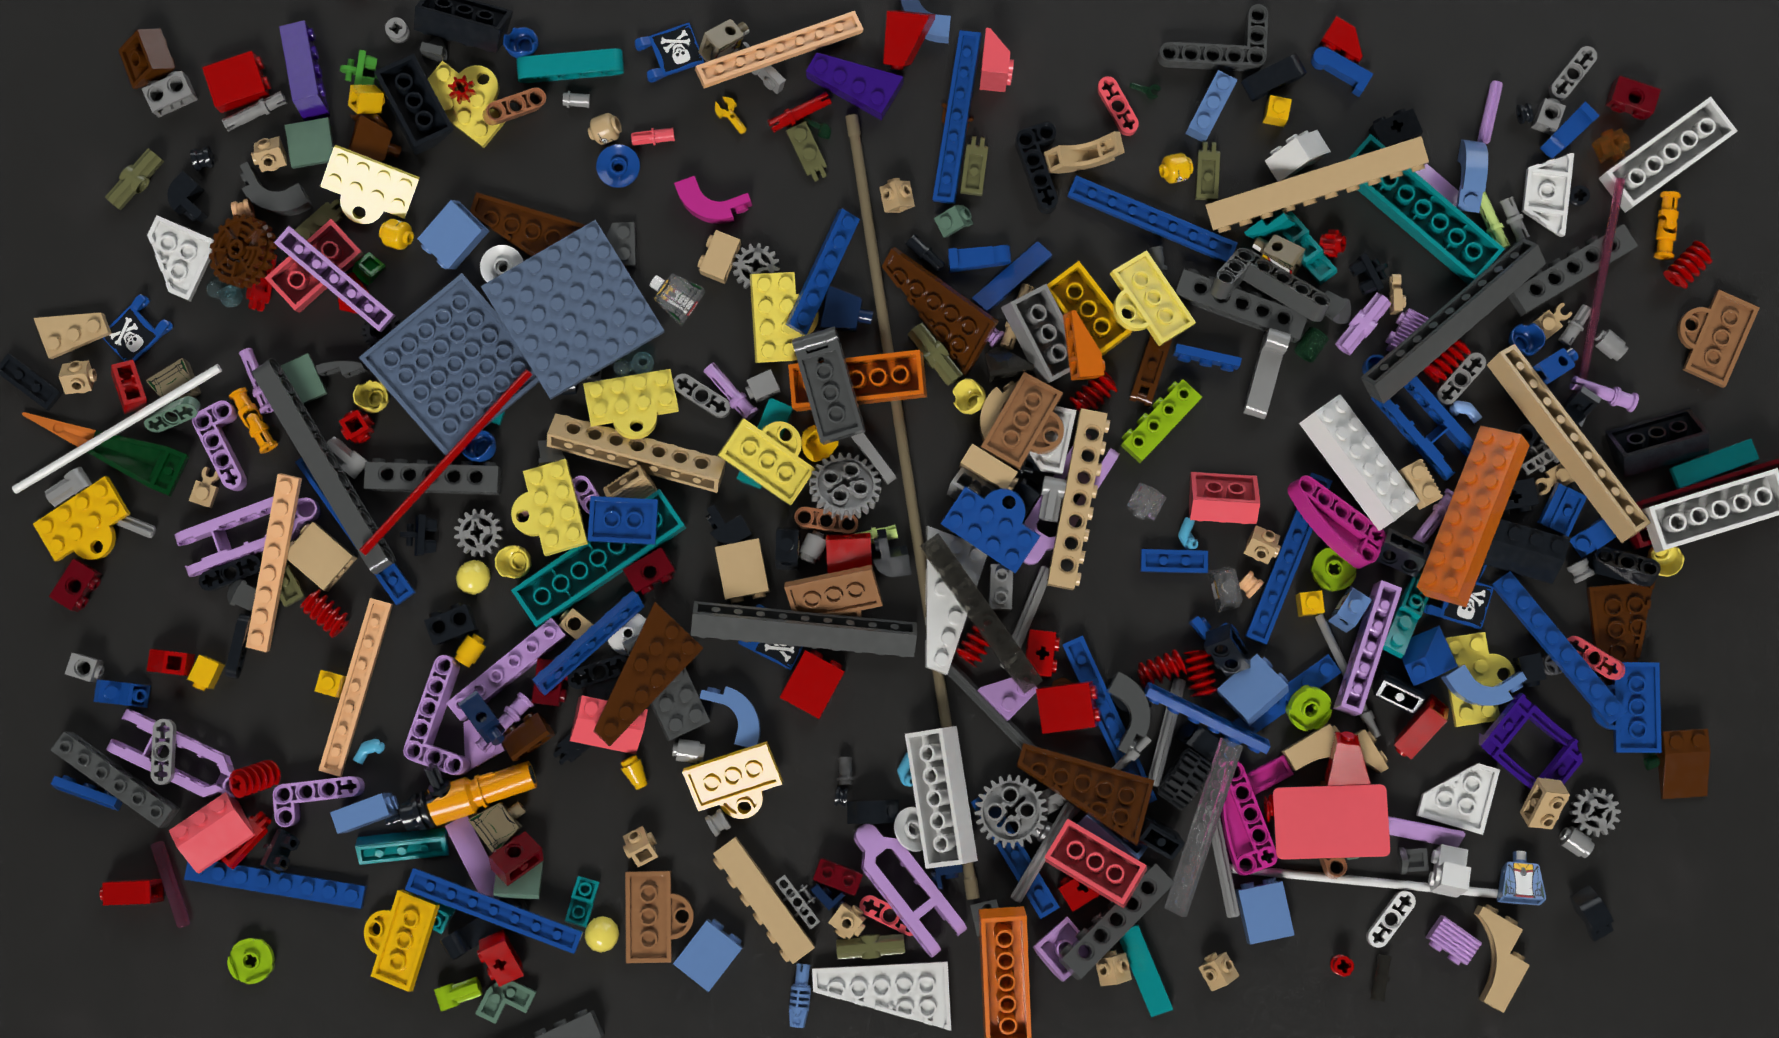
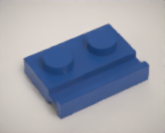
M1556 483L1537 523L1569 537L1587 497L1561 483Z

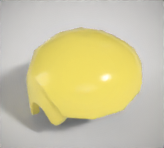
M965 378L959 381L952 391L955 396V402L953 403L963 414L978 412L982 409L986 400L984 388L973 379Z
M368 380L364 384H358L353 392L355 404L367 413H377L383 410L390 399L389 392L378 381Z
M506 546L498 551L495 557V568L502 577L518 579L529 572L531 556L521 546Z
M1653 546L1648 550L1647 558L1656 560L1661 566L1659 576L1669 577L1677 574L1682 569L1685 558L1678 546L1656 553Z
M470 560L463 563L456 575L458 588L463 593L469 595H476L485 590L491 579L489 568L479 560Z
M604 916L591 920L585 930L586 944L593 951L600 953L613 949L619 938L618 925L611 918Z

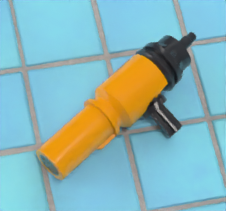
M529 761L496 772L475 775L472 780L463 777L450 782L449 779L442 777L437 764L433 765L431 763L428 767L424 768L430 781L428 793L422 790L420 794H413L408 801L399 803L400 814L386 819L385 823L387 826L403 822L407 831L416 828L426 830L429 829V826L435 828L436 825L439 826L475 814L481 806L487 808L490 803L537 788L533 767Z

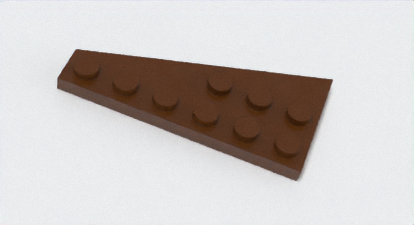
M477 192L470 212L479 221L530 257L585 226L578 222Z
M896 247L891 248L882 268L897 288L900 287L908 297L907 301L911 306L914 305L920 313V318L935 338L943 343L949 351L951 359L959 364L964 376L969 375L999 321Z
M1632 583L1588 587L1587 596L1593 645L1621 662H1638L1647 626L1648 609L1651 606L1650 599L1655 583L1649 587ZM1594 652L1595 663L1597 664L1600 660V655L1598 652ZM1605 663L1603 666L1610 669L1612 674V665ZM1597 672V676L1606 686L1612 685L1611 679Z
M654 602L593 730L609 747L703 649L656 602Z
M1023 743L1017 767L1137 846L1155 780Z

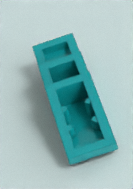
M1282 210L1273 212L1274 216L1267 218V220L1271 223L1283 214ZM1292 211L1286 212L1287 215L1293 218L1296 224L1278 235L1305 249L1302 265L1316 282L1321 285L1337 273V268L1323 254V249L1309 235V230Z
M1748 439L1670 468L1669 471L1676 488L1680 489L1760 458L1752 439Z

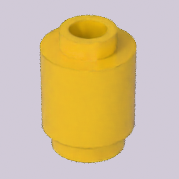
M475 633L472 636L467 634L456 651L455 659L470 668L472 664L476 663L486 648L483 644L485 640Z

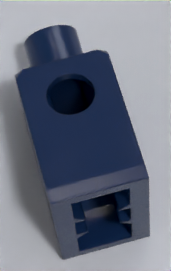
M829 286L820 328L824 330L835 326L837 332H856L858 322L872 323L874 311L861 309L862 298Z
M477 690L458 703L486 743L491 742L496 746L504 741L503 733L505 728Z

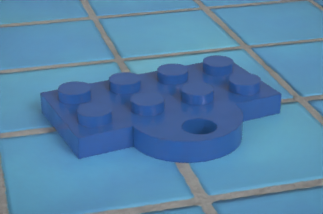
M965 486L941 522V525L1015 574L1041 536L1022 523L1026 514L1023 499L1015 491L1005 488L996 489L983 498ZM1005 496L1014 497L1016 501L1015 506L1012 508L1005 507L1003 505V498Z
M1622 662L1625 666L1624 676L1619 680H1612V685H1607V688L1627 710V713L1610 726H1607L1590 706L1591 714L1601 727L1613 730L1614 753H1662L1660 663ZM1615 665L1612 666V673L1616 674L1618 670Z

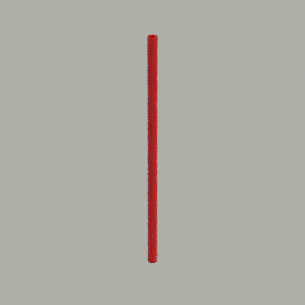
M525 369L368 539L359 549L360 552L366 556L532 376L530 371Z

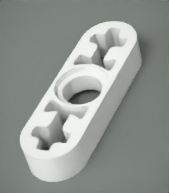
M1402 890L1393 896L1367 931L1366 939L1370 945L1380 948L1388 943L1415 906L1416 900L1411 892ZM1401 896H1408L1407 901L1409 905H1402L1399 909L1403 911L1402 915L1397 910L1392 909L1393 905L1397 908L1401 904L1399 898ZM1393 912L1397 917V921L1394 925L1389 926L1385 922V916ZM1380 923L1383 927L1390 929L1388 933L1385 930L1381 933V942H1373L1374 936L1372 934L1374 932L1379 933L1382 930L1381 927H1378Z

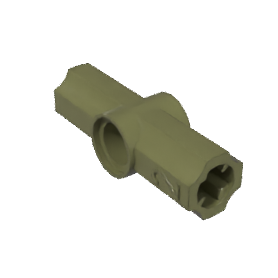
M148 148L134 165L127 166L121 172L120 180L105 198L119 210H122L135 194H139L147 188L150 183L149 178L164 161Z
M923 323L914 327L907 334L915 346L922 351L927 365L931 369L934 368L947 386L956 382L963 375L949 357L950 355L939 340H935Z
M880 934L861 935L859 938L836 939L837 958L861 957L862 959L880 958L882 955L904 954V934L881 936Z

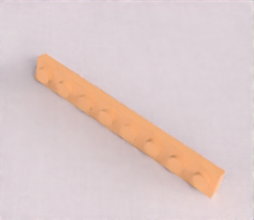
M852 11L699 64L695 67V71L703 88H707L861 34L864 29L856 12Z
M282 473L277 475L247 636V648L263 652H269L271 648L302 478Z
M372 598L369 600L318 771L342 777L393 604Z

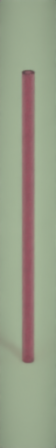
M1616 178L1578 376L1587 380L1625 184L1624 178Z

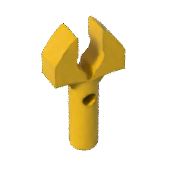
M722 97L728 105V111L721 109L719 104L715 102V113L719 119L727 117L740 134L745 133L747 128L734 113V108L737 107L735 101L729 97Z

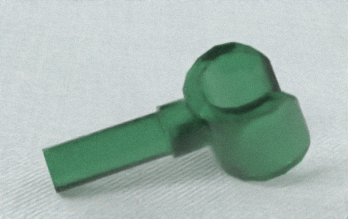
M1131 82L1129 86L1146 93V96L1151 100L1158 97L1152 94L1151 89L1155 91L1161 90V87L1156 84L1146 87Z
M807 117L804 118V122L806 121L807 124L819 129V137L823 139L830 138L831 129L827 124H820Z
M1648 753L1649 757L1643 759L1646 770H1651L1659 766L1660 760L1655 753Z

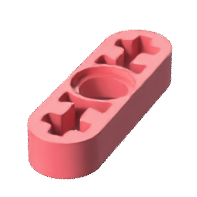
M1109 76L1103 77L1098 83V94L1120 133L1125 136H1131L1137 131L1138 119L1117 81ZM1104 83L1112 85L1111 93L1113 97L1108 100L1110 98L1109 91L1103 90ZM1114 101H1121L1124 104V109L1117 112L1113 110L1112 103ZM1128 112L1125 117L1129 123H1134L1131 130L1128 127H1123L1125 124L1123 115Z
M1571 636L1567 638L1571 644L1573 642L1578 643L1579 647L1586 650L1584 653L1578 650L1577 652L1583 656V659L1593 670L1611 680H1619L1624 676L1625 666L1621 661L1581 637ZM1592 652H1598L1600 655V660L1597 664H1591L1589 661V656ZM1605 663L1612 666L1616 665L1618 672L1611 674V670L1603 665Z
M866 895L861 899L859 907L864 912V915L907 936H913L910 931H906L904 924L900 923V927L895 926L900 919L898 916L892 922H887L884 919V911L892 909L887 902L873 895ZM872 899L874 900L873 905L878 908L880 903L884 904L885 906L880 911V917L875 916L877 911L870 909L869 912L866 911V906L863 905L864 901L869 902Z

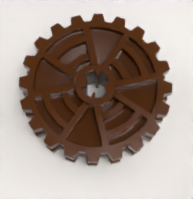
M246 214L241 216L234 215L233 219H226L225 225L218 227V234L214 233L213 235L214 243H211L209 247L212 249V253L209 254V259L212 260L210 268L215 270L213 274L221 282L242 289L244 287L252 288V285H258L260 279L267 276V270L273 267L271 262L276 259V254H274V250L277 249V245L274 243L276 236L271 233L272 228L266 225V222Z

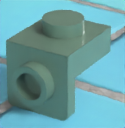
M955 205L934 218L943 238L949 237L963 227L973 225L971 213L964 205Z

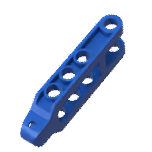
M1372 355L1367 358L1362 366L1363 374L1368 372L1384 357ZM1417 376L1405 385L1404 388L1438 425L1425 438L1413 426L1415 423L1412 420L1409 421L1398 409L1400 407L1398 404L1395 405L1391 399L1383 404L1371 397V400L1443 480L1447 481L1455 474V471H1452L1450 466L1444 461V456L1433 445L1438 438L1445 433L1468 458L1474 443L1473 439Z

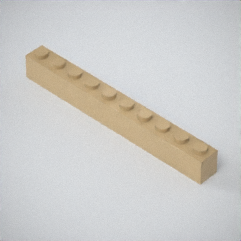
M1422 136L1206 204V209L1213 231L1218 230L1219 233L1231 230V225L1239 223L1240 227L1253 223V218L1261 217L1264 220L1273 217V212L1282 210V213L1295 210V205L1303 203L1304 207L1317 203V198L1325 196L1326 200L1337 197L1338 192L1345 189L1347 193L1359 190V185L1367 182L1369 186L1381 183V178L1390 176V179L1403 176L1402 171L1409 169L1412 172L1425 169V164L1429 163Z
M1513 344L1499 352L1487 366L1620 542H1625L1651 523L1517 346Z

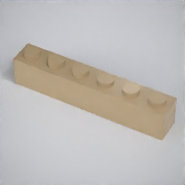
M737 837L713 853L715 856L713 861L720 870L724 868L729 875L726 877L727 881L733 889L737 887L742 893L739 896L746 907L750 905L755 911L752 914L759 925L764 924L768 929L766 935L773 944L777 942L782 950L779 953L786 962L791 961L794 964L815 948L814 943Z

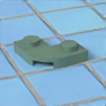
M511 981L500 987L496 982L486 991L475 1014L496 1024L506 1004L527 1013L537 991L517 981Z

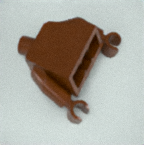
M349 114L356 121L348 150L382 163L386 155L398 159L402 146L390 143L393 132L389 130V126L380 115Z

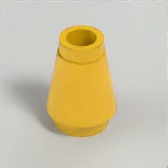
M633 755L620 762L621 770L636 790L648 784L642 761L638 759L637 755Z

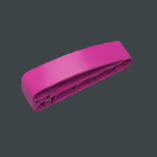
M1302 476L1289 484L1288 494L1297 510L1314 532L1341 558L1357 569L1363 568L1377 560L1386 536L1383 529L1378 531L1370 519L1310 476Z
M1231 761L1222 768L1221 821L1233 867L1239 875L1244 876L1273 866L1277 862L1278 857L1245 769L1241 763ZM1229 766H1234L1238 769L1237 778H1232L1228 775ZM1238 787L1246 790L1247 795L1245 799L1237 797L1236 789ZM1247 808L1252 809L1255 813V818L1252 821L1247 820L1244 816V811ZM1256 829L1263 833L1261 842H1256L1253 839L1252 834ZM1263 851L1266 854L1270 853L1271 859H1268L1269 863L1266 860L1262 861ZM1242 859H1247L1250 862L1251 866L1248 871H1243L1240 868L1239 864Z

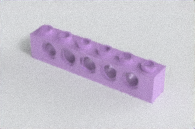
M290 226L274 242L379 332H382L396 316Z
M1382 580L1373 584L1369 597L1372 601L1364 612L1333 709L1351 716L1362 714L1402 591L1401 587Z
M550 618L446 704L460 721L467 720V716L458 705L459 702L477 690L484 701L488 703L536 664L538 658L542 659L568 638V634L559 626V623L554 618Z

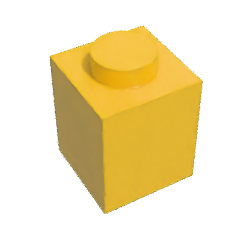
M350 85L348 106L357 114H381L382 106L385 103L384 92L376 85Z
M1270 95L1266 102L1262 123L1284 127L1288 121L1292 99Z
M1322 590L1295 595L1298 617L1325 613Z
M199 655L187 679L194 682L193 687L205 691L206 688L214 689L225 664L207 656Z
M320 670L314 692L340 698L346 676Z

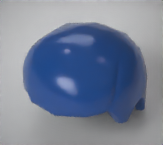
M514 27L510 34H505L503 37L504 47L516 59L523 56H532L538 49V37L533 30L527 27Z
M1535 323L1530 325L1519 324L1512 329L1508 338L1509 345L1515 344L1524 357L1536 354L1545 345L1546 340L1544 331Z
M481 430L462 453L473 462H486L495 454V438L490 432Z

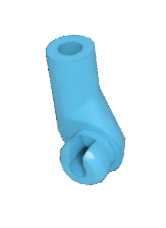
M1185 517L1178 533V538L1185 549L1195 550L1198 547V540L1191 533L1195 521Z
M379 739L365 741L360 745L353 760L363 765L368 754L374 752L377 754L382 753L385 749V744L380 742Z
M906 752L897 768V773L901 783L904 786L911 787L913 784L908 753Z

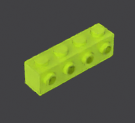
M1184 379L1180 383L1175 381L1167 389L1169 394L1164 399L1160 397L1152 405L1154 410L1149 415L1145 412L1137 421L1139 426L1134 431L1130 428L1122 437L1124 442L1121 446L1139 463L1151 453L1202 398Z

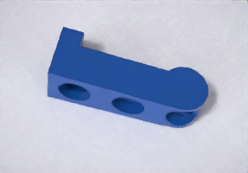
M1327 47L1317 48L1311 57V64L1315 69H1324L1353 86L1352 94L1360 97L1373 76V73Z
M1585 101L1540 149L1550 160L1553 159L1600 115Z
M1009 245L948 249L950 273L1004 266L1012 263Z

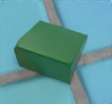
M368 252L354 263L352 272L366 285H369L383 271L386 265L372 253Z

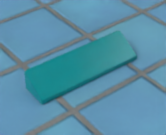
M769 398L757 428L762 430L766 425L778 421L788 423L793 411L792 407ZM785 428L780 431V438H782ZM739 471L737 480L761 489L762 486Z
M446 828L358 837L355 844L359 865L449 855Z
M1135 924L1119 941L1124 953L1127 955L1128 963L1151 1017L1173 1010V1007L1138 924Z

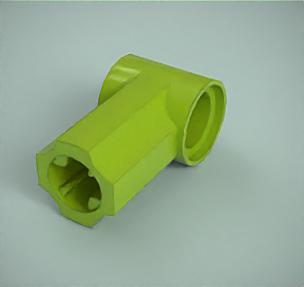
M477 976L456 984L451 983L434 989L440 1011L456 1007L461 1002L483 995Z

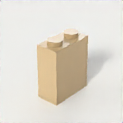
M974 444L970 446L960 462V469L964 467L997 489L1013 490L1019 480L1016 478L1018 473L1016 470Z
M314 522L308 523L300 531L301 536L296 541L290 542L287 560L322 590L329 592L356 561L357 557L320 525Z
M759 538L715 547L726 601L730 600L731 604L743 602L744 597L752 596L753 599L766 597L765 593H769L770 589Z

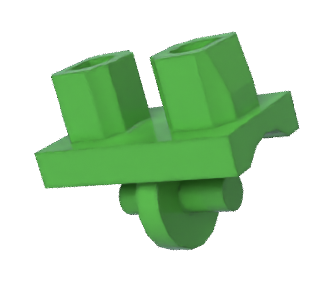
M359 50L357 67H354V59H348L347 65L340 66V72L346 74L345 81L351 82L352 75H356L354 85H374V78L363 76V69L376 71L377 58L366 55L365 50Z

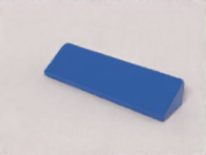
M1037 241L973 296L972 299L981 309L989 313L1017 289L1021 283L1025 282L1047 263L1053 255Z

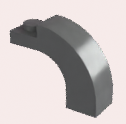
M245 162L239 165L243 171L240 176L247 185L241 189L263 211L277 216H293L313 208L304 188L299 183L283 191H269L263 187L251 164Z
M1116 672L1106 692L1120 699L1128 709L1129 724L1116 748L1123 753H1127L1128 750L1132 751L1137 743L1136 734L1142 738L1146 737L1150 725V707L1139 685L1128 676Z

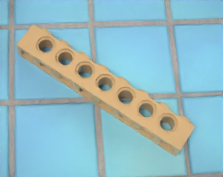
M1082 408L1079 412L1047 586L1074 590L1075 586L1080 584L1081 573L1078 572L1079 564H1083L1086 551L1082 550L1083 542H1087L1090 529H1086L1087 520H1092L1094 507H1090L1091 499L1096 498L1098 485H1094L1096 476L1100 477L1102 464L1098 462L1100 454L1104 455L1106 442L1103 441V435L1109 431L1110 420H1107L1108 413ZM1089 429L1095 430L1097 432V439H1088L1086 431ZM1082 452H1091L1093 460L1090 462L1084 461L1081 456ZM1079 473H1086L1089 476V482L1086 484L1080 483L1077 475ZM1074 495H1082L1085 498V504L1081 506L1076 505L1073 501ZM1077 516L1081 520V525L1076 528L1072 527L1069 523V518ZM1067 538L1075 539L1077 542L1075 549L1071 550L1065 546ZM1061 561H1071L1073 565L1072 570L1064 571L1061 568Z
M555 413L547 433V447L627 469H633V467L640 465L649 475L715 493L719 490L725 472L726 461L718 456L685 449L674 444L656 441L652 438L628 439L621 436L611 427L601 425L591 427L589 421L578 420L567 415Z

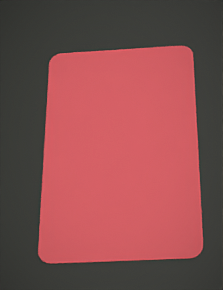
M1384 785L1276 788L1273 791L1276 855L1279 859L1384 857L1390 854L1387 790Z

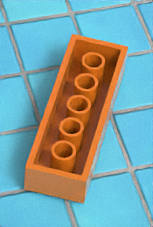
M921 350L845 358L858 405L927 397L924 356ZM798 363L788 364L792 409L797 412L811 410Z
M1020 906L978 909L984 1038H1032L1028 933L1025 908Z

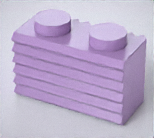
M1410 308L1405 313L1401 312L1395 322L1398 324L1396 331H1391L1386 339V343L1389 344L1386 350L1391 352L1429 318Z
M1443 915L1439 916L1426 935V938L1430 940L1429 945L1438 952L1441 950L1449 954L1447 958L1458 966L1460 963L1468 965L1482 945V942Z

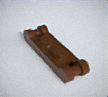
M1150 334L1129 398L1130 401L1136 402L1137 400L1143 402L1145 406H1151L1172 339L1164 343L1163 346H1158ZM1141 386L1149 389L1147 394L1139 392Z

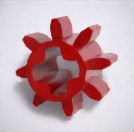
M465 75L462 79L454 77L455 81L453 84H448V87L453 90L449 94L452 99L457 97L459 104L466 100L470 103L471 96L476 95L475 90L471 89L475 86L474 82L469 81L467 83ZM461 87H463V88L465 89V91L462 92V93H461V91H460V89H459V88H461Z
M1329 229L1328 234H1322L1319 246L1323 249L1324 254H1327V257H1337L1338 253L1345 251L1346 237L1342 236L1339 230Z

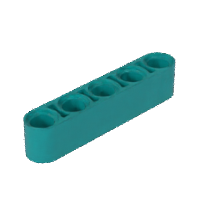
M616 48L523 56L516 59L518 82L521 83L615 76L624 73L623 51Z

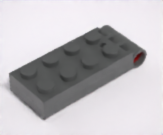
M830 327L792 339L820 442L824 445L866 432L836 327Z
M639 635L622 642L628 657ZM686 668L651 703L668 742L710 722Z

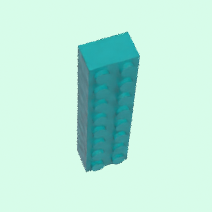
M1370 134L1349 159L1386 147ZM1411 169L1402 171L1403 176L1390 179V176L1381 178V183L1369 186L1368 182L1359 185L1360 189L1358 191L1467 285L1488 269L1505 250L1416 172H1412Z
M660 489L645 498L659 500L656 545L588 541L589 544L570 549L511 590L535 627L539 628L550 618H556L622 573L624 568L647 556L687 528Z

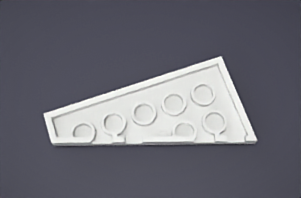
M927 526L925 667L946 675L948 674L987 554L962 538Z
M948 961L812 968L813 992L951 1031Z

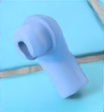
M1455 401L1449 407V411L1453 416H1457L1460 413L1466 414L1474 424L1482 418V415L1470 402Z

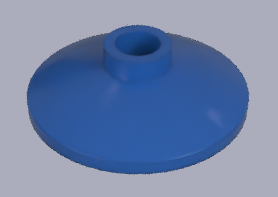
M612 145L600 153L596 163V170L598 176L606 185L622 188L635 181L640 171V161L637 154L628 146ZM617 165H622L623 169L621 171L615 170Z

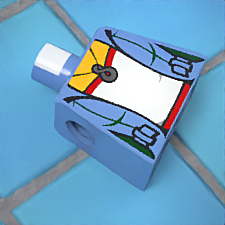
M1349 586L1327 621L1347 633L1357 625L1372 599Z
M1514 851L1513 862H1506L1501 869L1497 902L1540 906L1546 900L1540 866L1534 863H1527V852Z

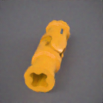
M1663 191L1660 193L1662 204L1661 210L1658 211L1659 221L1656 231V240L1658 242L1654 257L1660 260L1674 259V254L1672 253L1673 242L1676 241L1677 219L1679 217L1677 205L1681 194L1675 191Z
M239 388L228 397L234 401L239 410L237 412L244 425L250 429L249 434L252 438H255L259 445V452L261 454L267 453L277 447L278 442L273 440L268 431L269 427L263 422V417L255 403L251 402L247 395V388Z

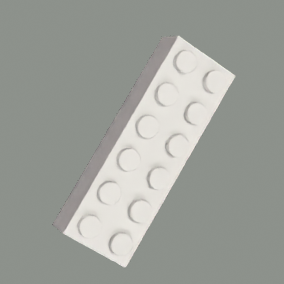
M1709 97L1599 177V180L1626 213L1735 134L1737 130L1712 97Z
M1341 394L1299 423L1378 531L1397 520L1420 502Z
M1778 468L1642 509V512L1651 522L1646 528L1654 552L1667 550L1778 516Z
M957 726L905 734L925 868L960 865L978 861Z

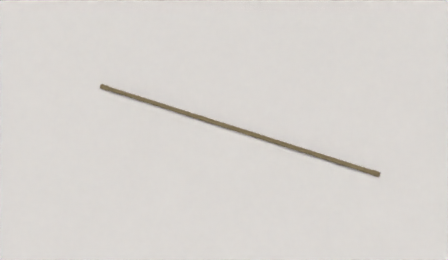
M858 114L847 115L845 119L852 150L883 354L894 353L861 144ZM901 400L890 401L925 621L927 561ZM932 670L941 728L952 727L944 674ZM974 863L962 864L966 899L980 898Z

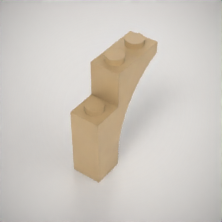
M1325 724L1322 728L1315 730L1281 751L1292 771H1296L1318 759L1330 757L1335 732H1339L1335 725ZM1365 729L1354 733L1358 735L1366 765L1376 773H1382L1387 770L1388 766L1386 763L1388 759L1382 751L1377 750L1374 745L1376 740L1370 731L1366 732Z
M1488 904L1485 907L1478 905L1474 914L1480 920L1487 933L1491 949L1489 977L1479 1000L1504 1013L1530 966L1524 962V956L1515 951L1510 954L1523 929L1517 926L1519 922L1508 916L1504 919L1497 915L1499 911Z

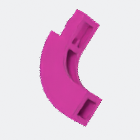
M695 176L674 183L684 207L693 216L708 223L726 224L735 222L732 213H744L749 210L748 207L752 206L748 193L722 202L708 199L700 191Z

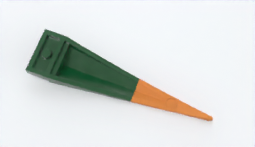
M22 413L26 418L77 447L102 433L101 431L34 414ZM118 435L111 437L87 452L148 488L170 497L190 457L167 446Z

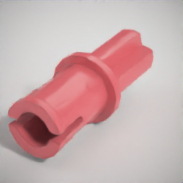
M651 128L649 131L631 133L632 144L634 146L652 143L656 145V143L675 141L674 128L658 130Z

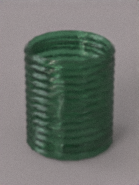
M1309 327L1295 346L1294 352L1303 360L1313 363L1329 339L1319 329Z

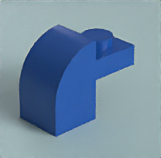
M1601 517L1589 527L1571 537L1570 542L1580 557L1583 558L1616 538V535Z

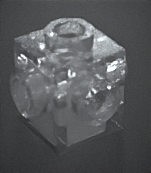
M1139 483L1127 506L1134 511L1133 515L1141 520L1148 518L1154 521L1167 497L1155 488Z

